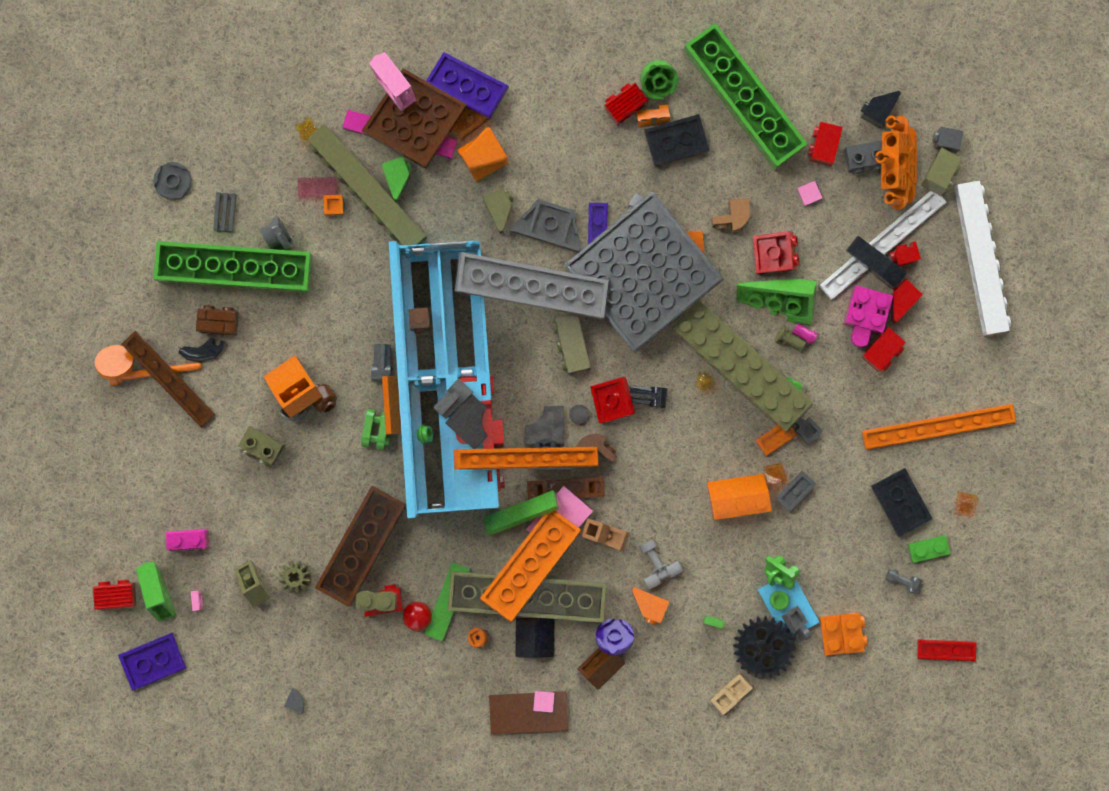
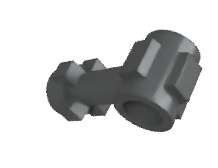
M895 569L888 570L885 580L889 581L888 583L894 584V582L905 585L907 586V591L918 594V591H921L923 580L914 576L908 579L898 575L899 571Z

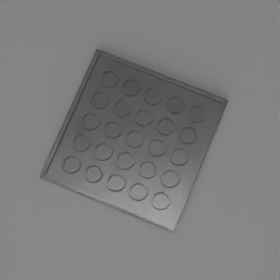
M653 191L564 264L570 273L609 280L604 316L633 353L640 350L725 280Z

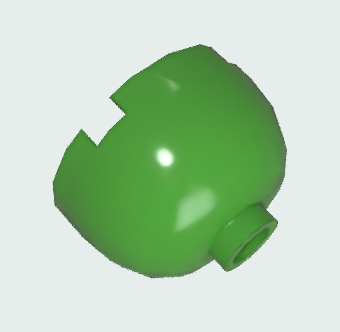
M664 60L649 62L640 73L642 90L652 99H664V96L673 94L678 87L679 78L676 70L670 63Z

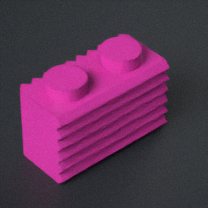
M208 529L166 532V549L168 551L207 549L209 547Z

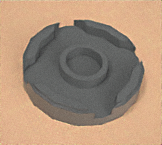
M168 162L157 169L154 174L153 183L160 196L169 200H176L184 197L189 192L192 178L185 166L177 162Z

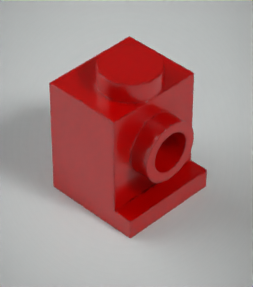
M916 241L911 242L909 247H907V244L897 246L894 252L889 253L890 259L899 267L921 260Z

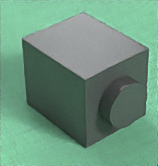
M940 127L933 134L932 143H935L934 148L941 149L942 147L947 151L957 153L961 147L963 131Z

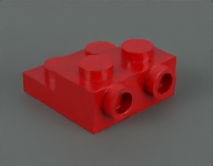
M784 231L753 236L756 274L797 270V266L800 265L799 255L795 254L798 238L793 232Z

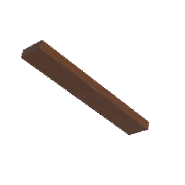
M134 331L121 343L201 428L216 415L137 331Z

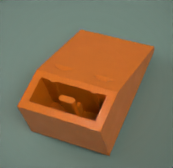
M295 355L264 376L272 393L290 418L323 397Z

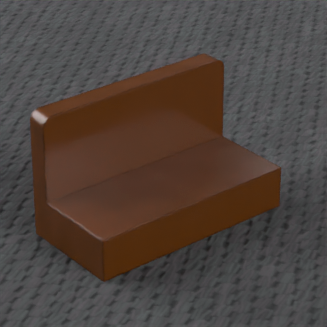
M598 648L577 669L599 690L625 662L618 655L604 653Z

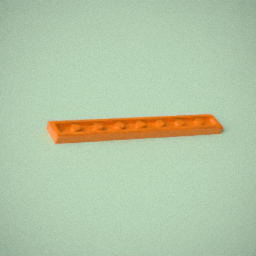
M1013 404L864 430L862 431L865 450L1012 424L1016 423Z
M598 447L454 450V470L598 466Z

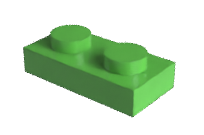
M946 535L908 544L912 563L951 554Z

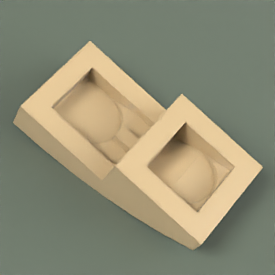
M739 673L710 701L724 715L743 696L752 690L753 686Z

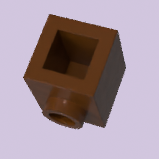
M428 308L409 309L410 331L420 334L430 330Z

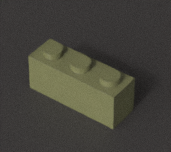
M570 313L555 317V322L552 323L554 334L558 333L560 339L556 343L558 351L563 352L564 359L561 360L563 371L567 370L568 374L589 370L590 363L578 315Z

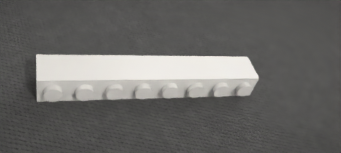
M980 181L958 184L954 187L982 333L983 336L1010 331L1011 320L1006 315L1007 300L1002 295L1004 285L1002 279H999L998 271H1000L999 261L995 259L996 245L991 239L992 225L990 222L988 223L987 215L989 210L987 204H984L983 199L985 189L980 184Z

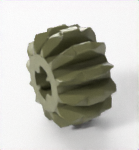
M290 561V568L286 565L282 566L286 573L279 572L280 576H284V579H280L279 583L286 582L283 589L286 590L290 586L289 593H293L295 588L297 593H301V587L303 589L308 588L304 582L310 583L312 581L306 578L307 575L312 573L311 571L304 572L308 567L307 565L300 568L301 561H297L296 566L293 561ZM298 573L299 577L297 578H299V581H292L291 574Z

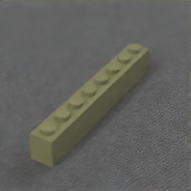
M325 124L307 138L310 142L308 147L315 154L320 153L323 157L321 161L327 168L331 166L336 171L333 173L340 182L344 180L348 184L346 189L353 196L355 194L358 195L361 199L359 203L365 210L369 208L374 213L371 215L378 224L382 222L386 226L384 231L391 238L395 236L399 241V245H418L427 239L426 235Z

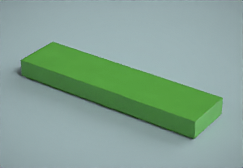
M550 491L484 517L486 533L488 536L558 510L556 493Z
M452 562L432 613L431 623L425 631V635L443 641L454 611H448L451 571L470 572V568Z

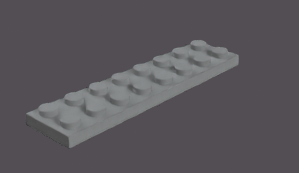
M461 252L459 255L455 292L603 319L609 280Z

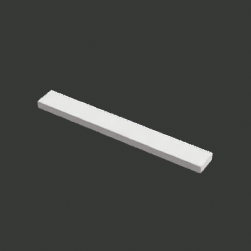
M930 191L869 244L885 255L946 203L945 199ZM852 257L820 284L819 287L832 300L868 269Z

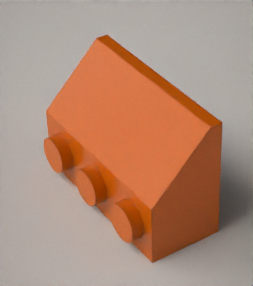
M764 474L707 482L713 520L772 511Z

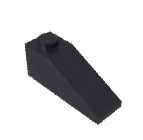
M857 236L846 249L852 257L888 287L896 288L907 274L896 263L860 236Z

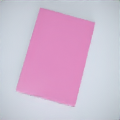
M565 486L556 494L559 509L555 511L578 528L593 512L590 507ZM544 515L535 518L526 530L531 532Z

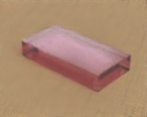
M336 177L298 178L299 198L336 195Z

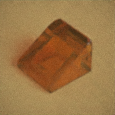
M782 463L763 467L767 485L787 481Z
M957 492L954 514L973 517L978 502L977 495Z

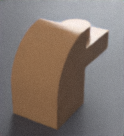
M749 198L729 200L730 215L712 217V227H716L717 230L727 229L728 225H731V233L742 229L750 216Z
M587 518L581 537L624 551L630 533Z

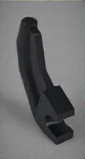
M211 337L198 348L184 346L179 349L178 353L190 361L202 362L212 360L223 350L225 341L221 340L218 346H214L215 338Z

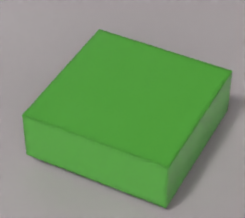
M704 616L703 623L723 629V620Z

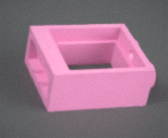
M383 52L381 55L374 56L371 62H369L373 74L398 108L403 111L417 101L411 85L387 54Z

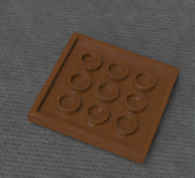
M403 68L401 74L411 85L417 101L401 111L388 93H386L362 131L427 169L466 110L467 104Z

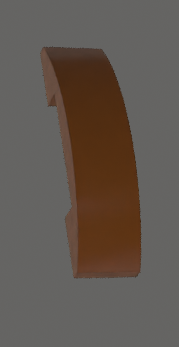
M604 477L527 481L528 500L550 491H554L557 494L563 486L568 488L578 498L605 496Z

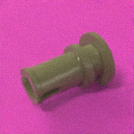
M783 325L776 334L775 342L777 343L780 340L782 344H788L801 351L806 340L793 335L790 330L786 331V326Z

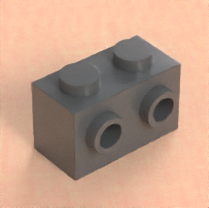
M882 140L846 147L844 155L848 172L853 171V174H860L865 172L864 169L872 168V171L881 170V163L875 160V158L879 159V157H875L878 151H882Z

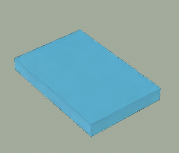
M795 580V586L792 590L777 583L773 586L766 584L757 589L771 616L775 617V623L777 624L778 621L782 620L781 627L786 626L781 616L797 605L808 621L804 624L807 629L819 623L797 580ZM775 591H784L789 596V605L783 610H776L770 605V595ZM796 631L793 632L792 636H790L789 639L795 636Z

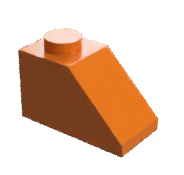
M632 587V593L641 614L646 617L645 621L656 625V622L661 623L669 601Z

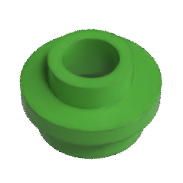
M420 425L416 435L418 441L425 445L432 441L433 432L430 426Z

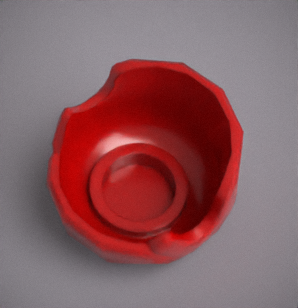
M412 602L403 611L404 624L412 631H422L431 623L432 613L426 603Z

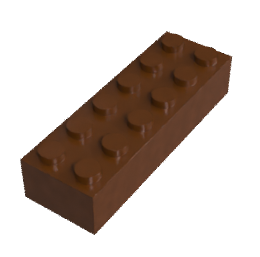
M371 486L316 584L315 589L350 607L406 508V504Z

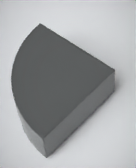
M292 688L284 706L302 714L304 710L303 698L296 689Z

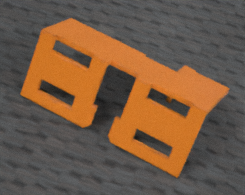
M668 104L658 105L659 109L636 111L638 128L652 126L651 118H657L656 125L669 123Z

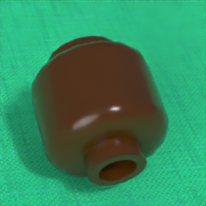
M316 384L323 397L312 403L316 411L327 413L336 406L337 396L329 385Z

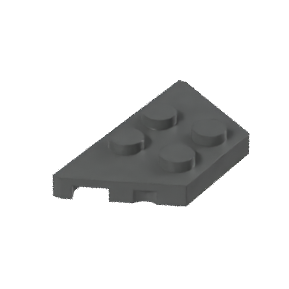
M538 199L510 228L511 232L573 251H581L575 210Z

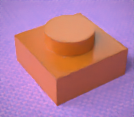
M323 195L325 216L344 215L343 195Z

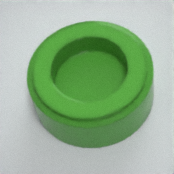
M775 591L770 595V605L776 610H783L789 605V596L784 591Z

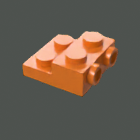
M859 612L820 617L825 656L865 652L864 647L868 646L867 637L862 634L865 620L864 616H860Z

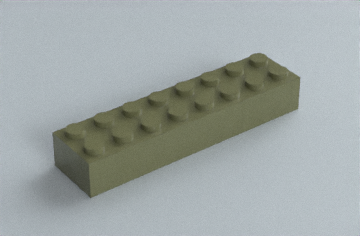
M700 301L695 303L672 327L673 332L785 434L812 407L813 402Z
M451 571L448 611L498 614L480 600V597L497 577V574ZM545 578L517 616L603 623L606 583Z

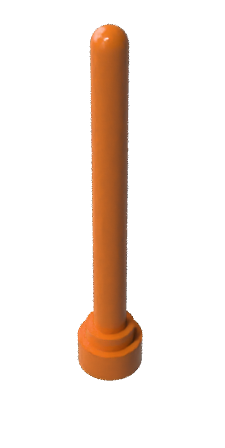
M190 363L170 367L176 373L200 370L202 365L201 363ZM146 370L131 371L126 377L115 378V380H109L111 386L119 385L123 380L151 377V375Z

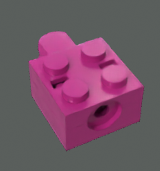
M857 285L853 287L843 324L853 327L851 343L854 346L864 347L869 343L871 333L879 335L883 333L893 295Z

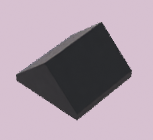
M516 618L515 657H554V619Z

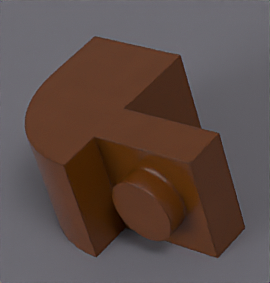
M589 434L583 437L575 446L598 447V452L611 463L617 458L615 455L616 451L607 444L606 447L603 445L607 438L601 434Z

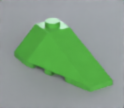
M787 279L737 283V301L757 309L764 306L770 309V314L774 316L778 312L787 315V321L792 323L812 325L817 281Z

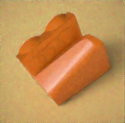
M490 127L484 129L476 139L457 149L476 182L509 163L504 150Z

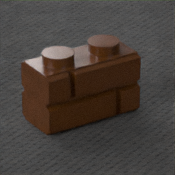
M204 305L203 309L198 308L196 332L237 336L239 313L231 307H222V310H215V306Z

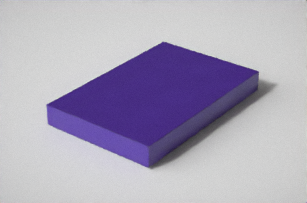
M173 632L118 655L132 691L187 668Z

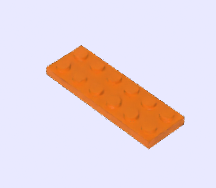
M556 511L545 514L483 593L480 600L512 623L579 535L581 529Z

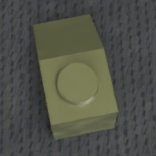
M501 188L483 197V201L500 234L504 232L512 209L511 202H513L510 192H505L504 188Z
M251 560L234 569L242 593L253 608L270 599L267 588Z

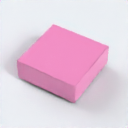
M815 181L797 188L804 206L822 199Z
M191 591L192 611L202 610V591Z
M535 691L533 711L553 712L554 692Z

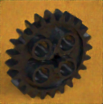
M765 615L764 620L761 621L759 616H757V622L750 618L749 626L743 623L744 631L738 629V633L741 636L734 637L735 640L739 641V643L733 644V647L738 648L734 655H740L736 662H743L741 669L748 667L747 674L754 671L755 678L759 673L762 675V679L765 678L766 674H769V677L772 678L773 672L780 676L779 669L786 672L785 664L792 665L788 659L795 658L791 651H795L796 647L791 646V644L796 641L795 639H789L793 633H786L787 625L781 627L782 620L776 624L775 617L768 621L767 615ZM764 629L767 632V636L760 639L756 636V631ZM774 632L775 635L768 644L769 650H764L759 660L755 662L756 656L761 651L760 644L764 645L770 634ZM774 640H782L784 643L783 647L775 649L772 645ZM753 645L757 651L755 654L749 655L745 651L746 647ZM764 656H771L773 663L771 665H764L762 659Z

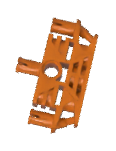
M888 116L886 122L889 123L885 124L888 128H892V131L882 133V151L876 153L875 157H879V159L875 158V160L881 163V189L890 191L885 194L884 198L888 200L885 199L884 202L891 205L895 210H901L911 203L916 195L917 134L910 127L906 117Z

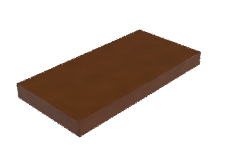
M554 691L553 712L533 711L535 693L489 695L491 735L568 730L566 691Z

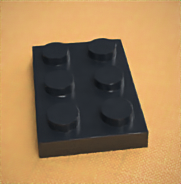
M699 114L644 129L654 167L710 151Z
M905 468L870 486L897 537L933 519Z

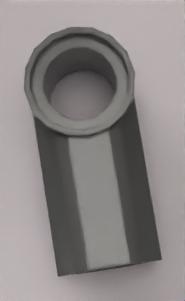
M374 344V362L371 368L372 382H382V376H390L392 365H390V344Z
M457 379L447 390V394L433 408L447 419L460 404L462 405L469 398L473 391L460 379Z

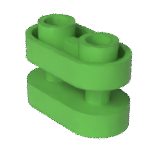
M367 409L361 446L369 448L370 442L377 443L376 449L384 450L390 444V436L386 434L385 412L383 411L380 417L375 416L376 410ZM374 423L380 424L378 435H372Z

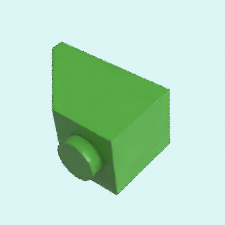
M404 157L382 163L395 202L400 200L410 179L409 172H412L409 160L405 161Z

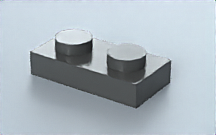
M801 471L775 499L790 512L816 483Z

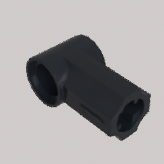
M630 386L632 403L666 408L667 388Z

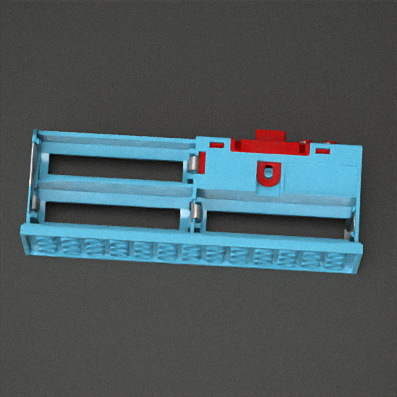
M397 241L389 242L407 518L409 519L418 518L419 514L497 509L499 507L498 492H501V488H505L504 476H500V469L454 470V450L472 449L445 424L461 406L460 404L447 419L439 414L445 506L442 508L441 504H432V509H429L427 506L424 448L416 435L419 426L422 425L420 392L437 391L439 402L447 394V390L457 379H460L473 391L472 394L487 407L482 414L481 422L488 436L476 449H494L504 445L502 420H492L491 396H494L493 376H490L484 297L470 295L475 366L458 367L450 260L459 259L461 252L481 256L479 241L399 245ZM428 261L436 369L418 370L416 334L414 331H410L409 309H414L411 262Z

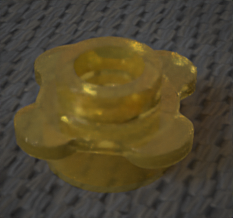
M306 118L303 123L296 125V130L300 132L302 140H308L307 138L317 130L312 124L313 120L311 118Z
M704 371V373L698 374L697 388L706 392L707 388H710L711 376Z

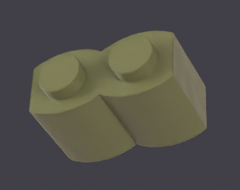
M367 590L356 594V608L363 611L375 608L380 611L394 610L397 608V594L391 591L376 593Z

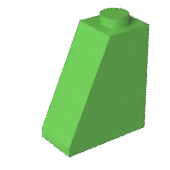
M153 561L146 562L136 568L146 609L158 622L176 616L175 608L159 566Z

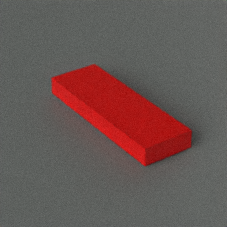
M918 639L917 659L976 661V642Z

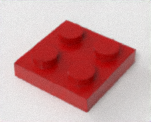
M626 377L590 386L599 424L635 414Z

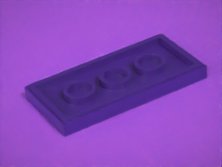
M443 52L426 80L428 83L467 104V108L488 119H491L509 89L507 84Z

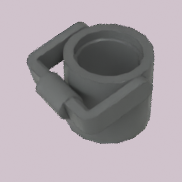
M278 216L274 217L270 224L259 229L270 249L275 250L280 246H283L285 250L293 248V239Z

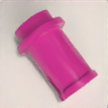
M800 323L797 324L792 334L806 340L807 344H813L818 336L815 330L811 331Z

